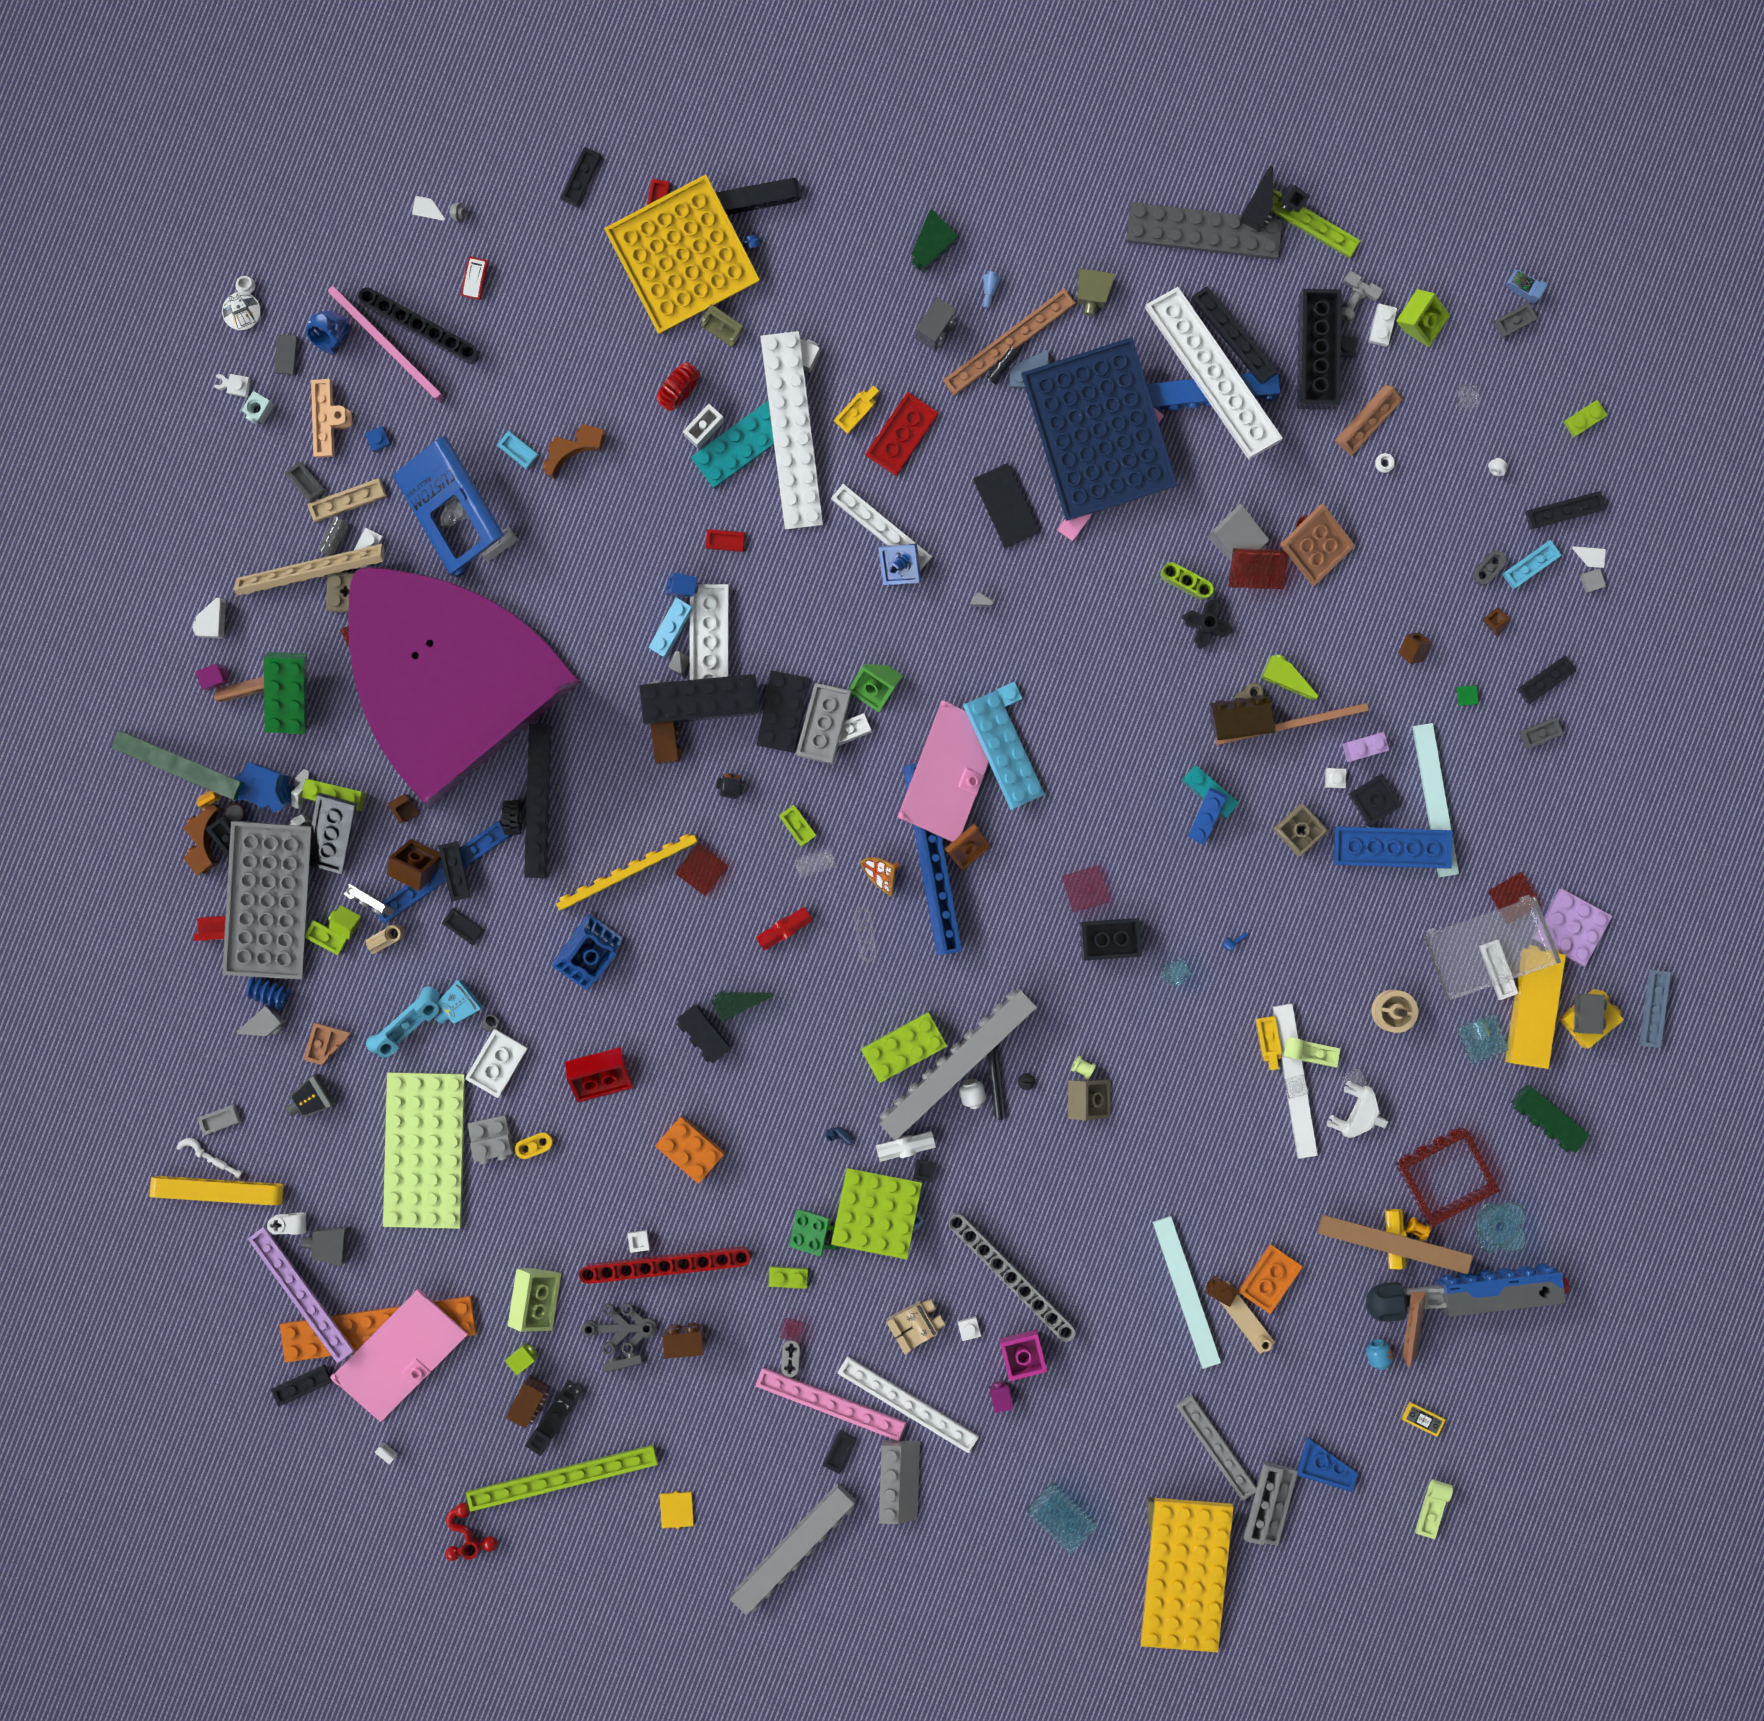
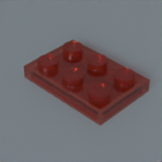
M1233 548L1228 586L1232 588L1284 589L1287 553L1284 550Z

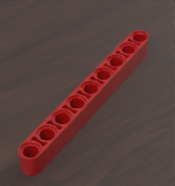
M740 1246L589 1263L580 1270L579 1278L585 1284L743 1267L749 1263L751 1252L747 1247ZM739 1252H744L747 1255L745 1261H740L737 1258ZM724 1254L727 1256L728 1261L721 1263L718 1260V1256ZM702 1256L707 1257L709 1263L702 1265L699 1263V1258ZM683 1258L687 1259L690 1265L682 1267L680 1260ZM668 1261L670 1263V1268L663 1269L661 1267V1262ZM642 1264H650L651 1270L648 1272L644 1271L641 1267ZM629 1265L632 1268V1272L626 1274L622 1267ZM605 1267L611 1268L613 1275H605L603 1269ZM586 1269L592 1270L594 1274L592 1278L585 1276L584 1271Z

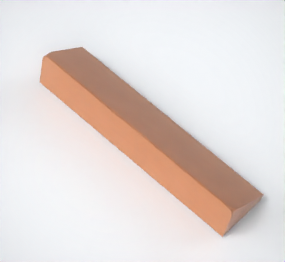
M1384 385L1335 439V442L1350 456H1353L1403 400L1394 387Z
M264 677L218 688L214 700L222 703L264 692Z
M1426 1292L1411 1293L1403 1357L1407 1367H1411L1418 1354Z

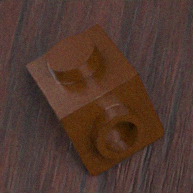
M1214 1275L1207 1282L1205 1292L1212 1298L1230 1307L1239 1290Z

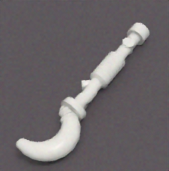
M185 1138L179 1142L178 1150L184 1146H191L195 1149V1154L198 1158H206L208 1163L212 1162V1164L220 1169L229 1171L238 1179L241 1177L242 1171H237L219 1158H214L205 1153V1150L201 1148L199 1142L194 1138Z

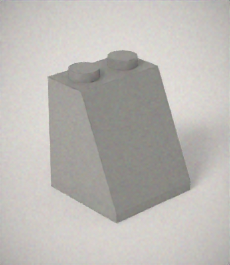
M1241 504L1207 536L1238 569L1242 566L1247 568L1254 561L1252 556L1256 552L1260 555L1267 548L1266 543L1269 541L1268 537Z

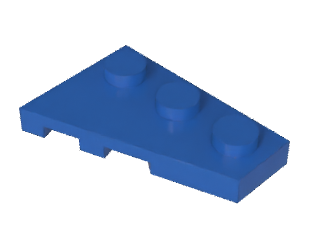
M1306 1437L1297 1467V1475L1353 1492L1358 1473L1313 1440Z

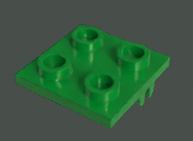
M797 1209L789 1247L820 1257L823 1256L824 1249L838 1250L839 1246L824 1243L827 1230H834L835 1225L830 1224V1218Z

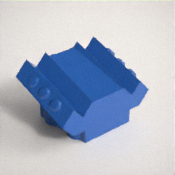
M247 762L245 770L233 777L244 783L238 796V801L243 799L259 805L260 809L269 805L272 813L285 808V806L291 803V792L295 789V786L288 784L290 778L288 775L259 764Z
M588 914L583 918L581 925L575 929L567 944L562 947L560 954L555 957L552 967L586 990L595 980L598 981L616 956V950L619 948L623 937L591 914Z

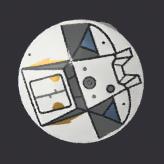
M237 292L225 300L222 307V315L225 322L231 328L247 330L260 321V305L251 294L242 295Z

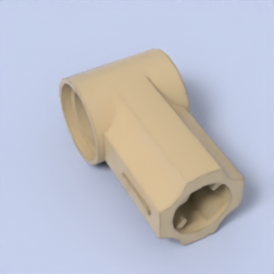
M400 924L388 926L366 939V946L372 954H375L402 940L406 934L405 928ZM393 928L398 931L397 938H394L391 934Z

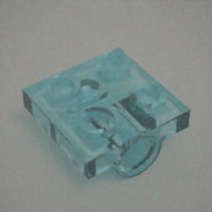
M1494 1014L1457 1027L1471 1064L1508 1050Z

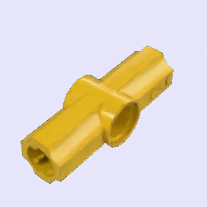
M1385 1210L1386 1231L1407 1237L1403 1225V1210ZM1388 1253V1268H1406V1257Z

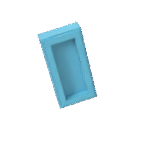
M509 430L497 444L501 450L526 470L539 457L534 450Z

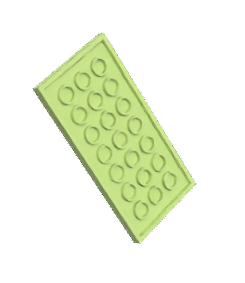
M387 1073L383 1227L461 1228L465 1074Z

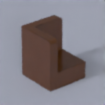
M1420 632L1407 634L1398 654L1410 664L1423 662L1432 642Z
M403 794L388 803L400 824H404L419 815L408 794Z

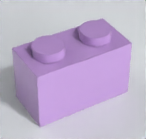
M1384 732L1342 744L1347 762L1389 750Z

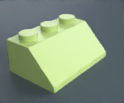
M520 1268L516 1270L508 1320L509 1327L520 1332L551 1331L553 1329L561 1273L534 1268Z

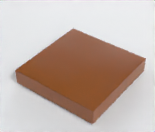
M973 824L947 846L945 850L963 871L988 850L991 845L977 826Z

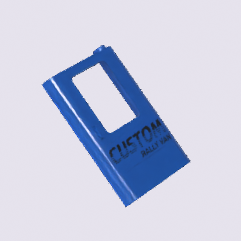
M447 436L435 440L393 475L394 480L450 576L455 575V577L463 575L466 572L465 569L468 563L504 537L503 532ZM454 495L458 498L481 538L478 544L459 558L456 557L432 516L436 509Z

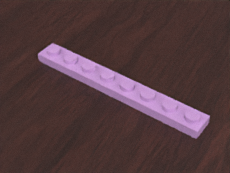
M262 1227L249 1237L248 1240L335 1361L340 1363L355 1351L267 1228Z

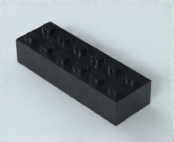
M1303 289L1299 294L1297 409L1335 410L1340 405L1342 289Z
M755 674L639 685L643 726L759 714Z

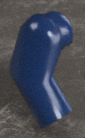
M842 1127L830 1128L825 1135L828 1141L841 1139L847 1146L855 1140Z

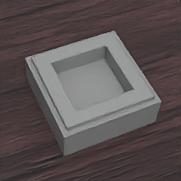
M1600 568L1580 575L1585 593L1606 587Z

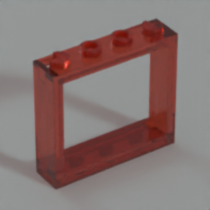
M1458 1127L1449 1131V1135L1433 1139L1432 1144L1416 1148L1415 1153L1411 1155L1405 1154L1395 1163L1427 1225L1431 1227L1500 1191L1470 1133L1465 1128ZM1464 1138L1487 1184L1431 1213L1407 1168Z

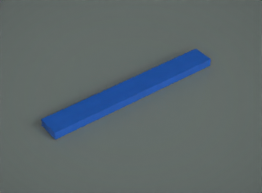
M497 821L460 847L465 868L510 837V835H505L503 832L504 829L501 821ZM442 860L431 881L420 891L406 885L383 901L384 904L394 909L392 916L387 914L383 916L378 915L383 924L388 923L446 882Z

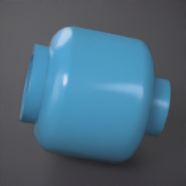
M1376 1339L1371 1341L1366 1348L1367 1358L1372 1367L1378 1370H1385L1392 1364L1394 1359L1389 1343L1384 1342L1382 1339Z

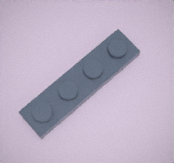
M1649 969L1639 1041L1640 1046L1661 1048L1671 972Z

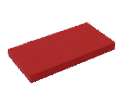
M907 392L865 453V456L897 477L939 415V412Z

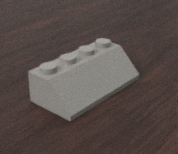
M882 1440L879 1524H901L917 1520L920 1441Z

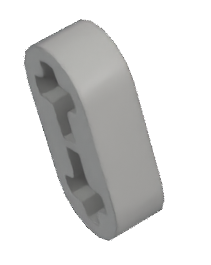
M795 1339L786 1340L782 1348L781 1370L787 1377L795 1376L799 1369L800 1344ZM791 1343L793 1347L797 1348L793 1350V1356H789V1349H786ZM789 1360H792V1366L796 1368L792 1369V1372H788V1369L785 1368V1366H788Z

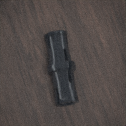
M1010 346L1004 356L997 360V365L987 378L996 385L1004 373L1010 370L1009 367L1020 354Z

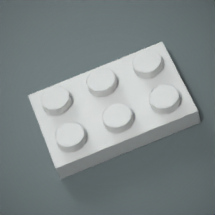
M494 1029L465 1079L499 1098L528 1047Z

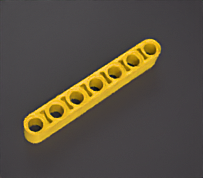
M152 1176L150 1181V1197L262 1205L283 1204L284 1185L278 1183Z

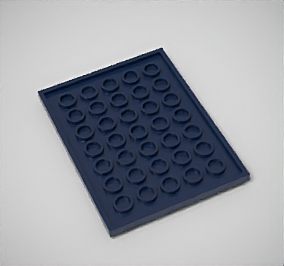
M1133 337L1021 373L1066 521L1177 487Z

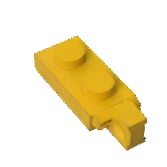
M873 385L867 393L864 390L861 393L859 392L834 419V422L844 432L849 434L874 407L876 403L874 398L879 394V390Z
M1276 1017L1257 1018L1255 1022L1263 1061H1268L1269 1070L1279 1069L1277 1059H1281L1282 1050Z

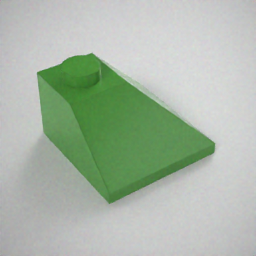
M863 664L848 690L852 691V695L877 712H880L903 675L888 665Z

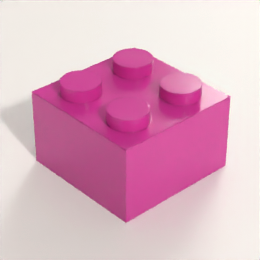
M1036 1330L999 1339L1009 1381L1047 1372Z

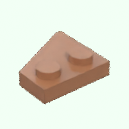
M315 1022L303 1060L323 1065L347 1040L351 1032Z

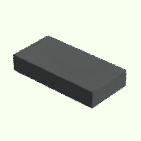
M277 334L274 373L295 375L298 346L297 336Z
M301 462L285 471L286 477L309 503L325 493V489Z

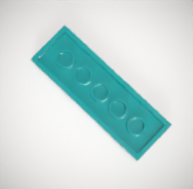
M769 400L691 456V459L713 489L774 446Z

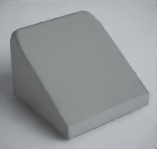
M977 592L970 607H992L994 602L982 593Z

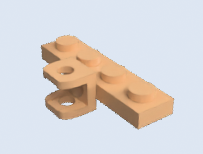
M331 379L311 380L313 456L316 458L335 457L334 428H350L352 426V412L343 406H333V385Z

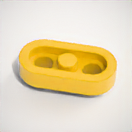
M546 1132L535 1134L519 1141L515 1146V1153L521 1159L536 1156L548 1151L552 1147L553 1138ZM541 1138L546 1139V1145L540 1143ZM524 1145L528 1146V1152L523 1151Z

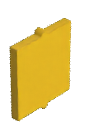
M692 1491L660 1493L662 1528L676 1527V1529H679L680 1527L694 1526Z

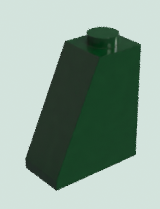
M933 209L929 210L911 253L912 265L917 270L921 269L924 273L958 241V235Z

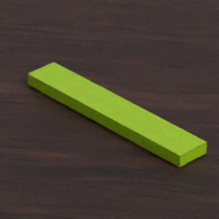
M1273 189V205L1271 210L1273 214L1347 258H1351L1361 240L1304 206L1299 213L1285 211L1281 207L1282 203L1278 201L1282 193Z

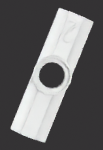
M932 1131L913 1136H901L896 1141L878 1144L876 1148L881 1162L897 1157H909L917 1154L916 1152L936 1148Z

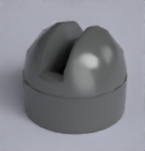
M486 1015L482 1020V1028L488 1032L493 1031L498 1026V1019L494 1015Z

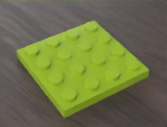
M847 1168L831 1245L908 1260L922 1183Z

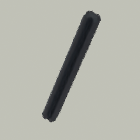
M997 1045L987 1054L994 1118L995 1120H1003L1006 1118Z

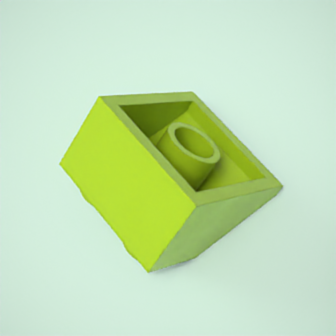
M1417 289L1396 321L1405 333L1425 346L1430 347L1450 317V314L1435 293Z

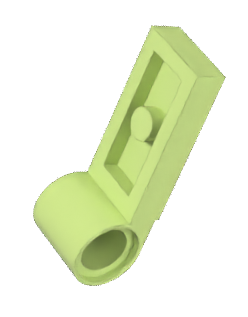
M1287 1037L1284 1057L1337 1068L1340 1048Z
M1434 1479L1430 1481L1415 1529L1416 1534L1432 1539L1436 1538L1446 1502H1449L1452 1497V1485Z

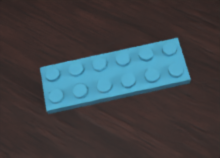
M996 690L964 704L963 707L1010 810L1045 795L998 691Z

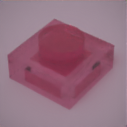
M785 1317L780 1338L799 1342L804 1322Z

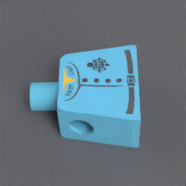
M461 979L457 980L437 1002L442 1010L437 1013L435 1019L441 1025L448 1019L453 1024H456L482 1010L484 1007Z

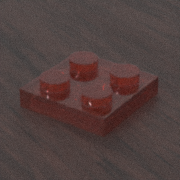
M697 843L675 874L706 896L728 868V865Z

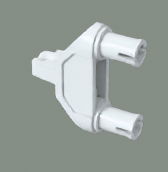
M1348 1081L1346 1085H1349V1087L1345 1086L1344 1092L1358 1097V1100L1347 1121L1331 1115L1329 1119L1332 1121L1328 1120L1327 1126L1341 1131L1343 1136L1348 1138L1358 1136L1373 1128L1374 1125L1385 1128L1388 1121L1379 1116L1381 1112H1379L1373 1089L1369 1086L1362 1087Z

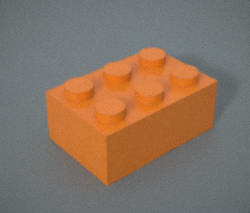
M683 1115L678 1118L655 1145L657 1149L698 1184L725 1154L723 1149Z

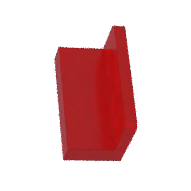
M226 916L198 918V933L193 934L194 941L224 939Z

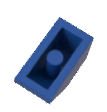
M672 573L667 579L665 595L693 597L698 592L699 583L696 582L697 577Z

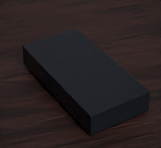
M455 908L451 909L441 923L472 946L475 945L485 931Z
M839 1430L822 1466L840 1474L857 1438Z

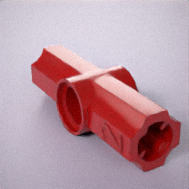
M802 907L790 916H786L774 923L773 927L759 934L756 939L765 951L779 941L789 938L798 929L813 921L806 908Z

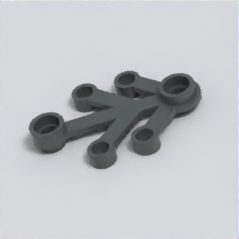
M607 1303L603 1306L602 1313L605 1316H610L617 1324L597 1325L595 1321L587 1320L582 1325L581 1330L587 1337H591L595 1333H617L602 1347L603 1352L607 1355L613 1353L615 1346L629 1332H637L629 1342L627 1341L622 1345V1352L630 1354L634 1346L643 1337L650 1338L655 1334L657 1326L654 1320L650 1318L643 1319L633 1309L632 1304L625 1303L621 1308L622 1314L630 1316L637 1323L629 1324L614 1310L612 1304ZM609 1306L611 1308V1312L607 1313L605 1311V1307ZM629 1306L631 1311L625 1312L624 1307ZM648 1325L650 1331H645L643 1326ZM591 1326L592 1332H587L586 1327ZM610 1345L612 1347V1350L607 1351L605 1349V1346ZM630 1345L631 1350L626 1351L624 1346Z

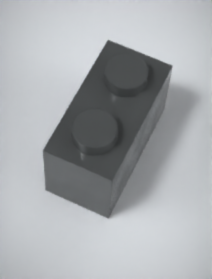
M1575 993L1573 1032L1603 1034V1030L1606 1028L1604 1010H1606L1607 1001L1604 999L1605 995Z

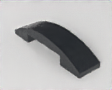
M568 1379L525 1446L541 1456L585 1389Z

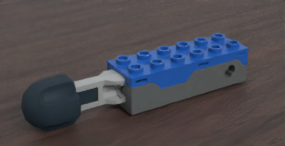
M1547 1263L1537 1264V1267L1534 1268L1519 1266L1517 1270L1500 1268L1499 1272L1482 1270L1480 1274L1474 1275L1471 1272H1468V1274L1461 1273V1276L1457 1277L1442 1275V1278L1436 1279V1285L1403 1289L1399 1282L1382 1283L1374 1286L1368 1292L1365 1304L1368 1313L1378 1321L1405 1320L1407 1317L1411 1293L1426 1292L1424 1309L1439 1308L1449 1317L1565 1304V1294L1569 1293L1570 1285L1568 1279L1562 1275L1561 1271L1549 1266Z

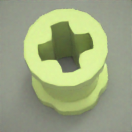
M1078 1056L1071 1067V1071H1077L1088 1080L1096 1065L1094 1063L1089 1064L1082 1060L1081 1056Z

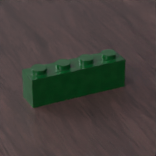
M1524 1085L1511 1101L1515 1106L1513 1109L1522 1116L1524 1114L1530 1118L1528 1121L1536 1128L1540 1126L1544 1129L1543 1134L1551 1140L1556 1139L1559 1142L1558 1146L1567 1153L1568 1151L1576 1153L1590 1136L1529 1085Z

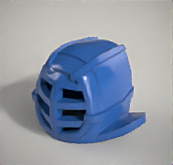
M321 311L313 314L306 326V335L309 340L320 350L329 354L336 353L334 348L340 346L351 331L349 319L333 311Z

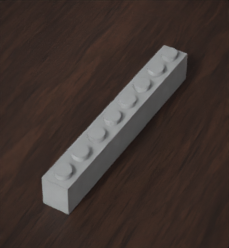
M837 1483L734 1589L730 1595V1600L745 1615L750 1611L752 1613L755 1612L760 1606L759 1602L763 1598L767 1599L773 1593L774 1586L777 1583L779 1585L782 1584L787 1578L786 1574L790 1570L794 1571L800 1565V1560L803 1556L808 1557L814 1550L813 1546L817 1542L821 1543L827 1537V1532L839 1525L841 1522L840 1518L844 1514L848 1515L854 1509L855 1498Z

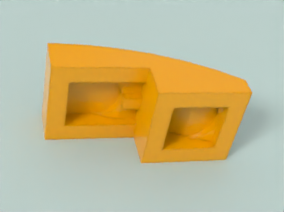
M211 790L205 792L197 798L198 807L205 808L221 799L220 794Z

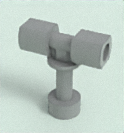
M1352 271L1347 273L1342 282L1352 288L1351 293L1353 294L1347 307L1341 308V319L1348 322L1353 320L1355 316L1353 310L1360 298L1364 299L1366 296L1375 302L1383 289L1373 283L1370 285L1360 280L1361 276Z

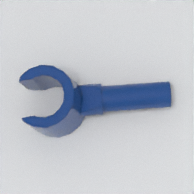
M1245 932L1234 941L1228 937L1222 943V946L1226 950L1234 949L1240 941L1249 935Z

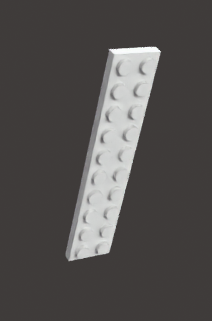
M1179 287L1146 304V311L1248 460L1280 443L1283 439Z
M799 331L763 335L760 337L785 530L823 525Z

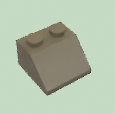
M1110 1079L1068 1080V1119L1087 1121L1110 1118Z

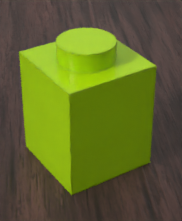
M340 905L337 911L333 910L328 918L330 921L329 929L350 939L359 927L361 916Z
M525 1342L509 1355L505 1362L517 1376L537 1359V1352L532 1345L528 1346Z

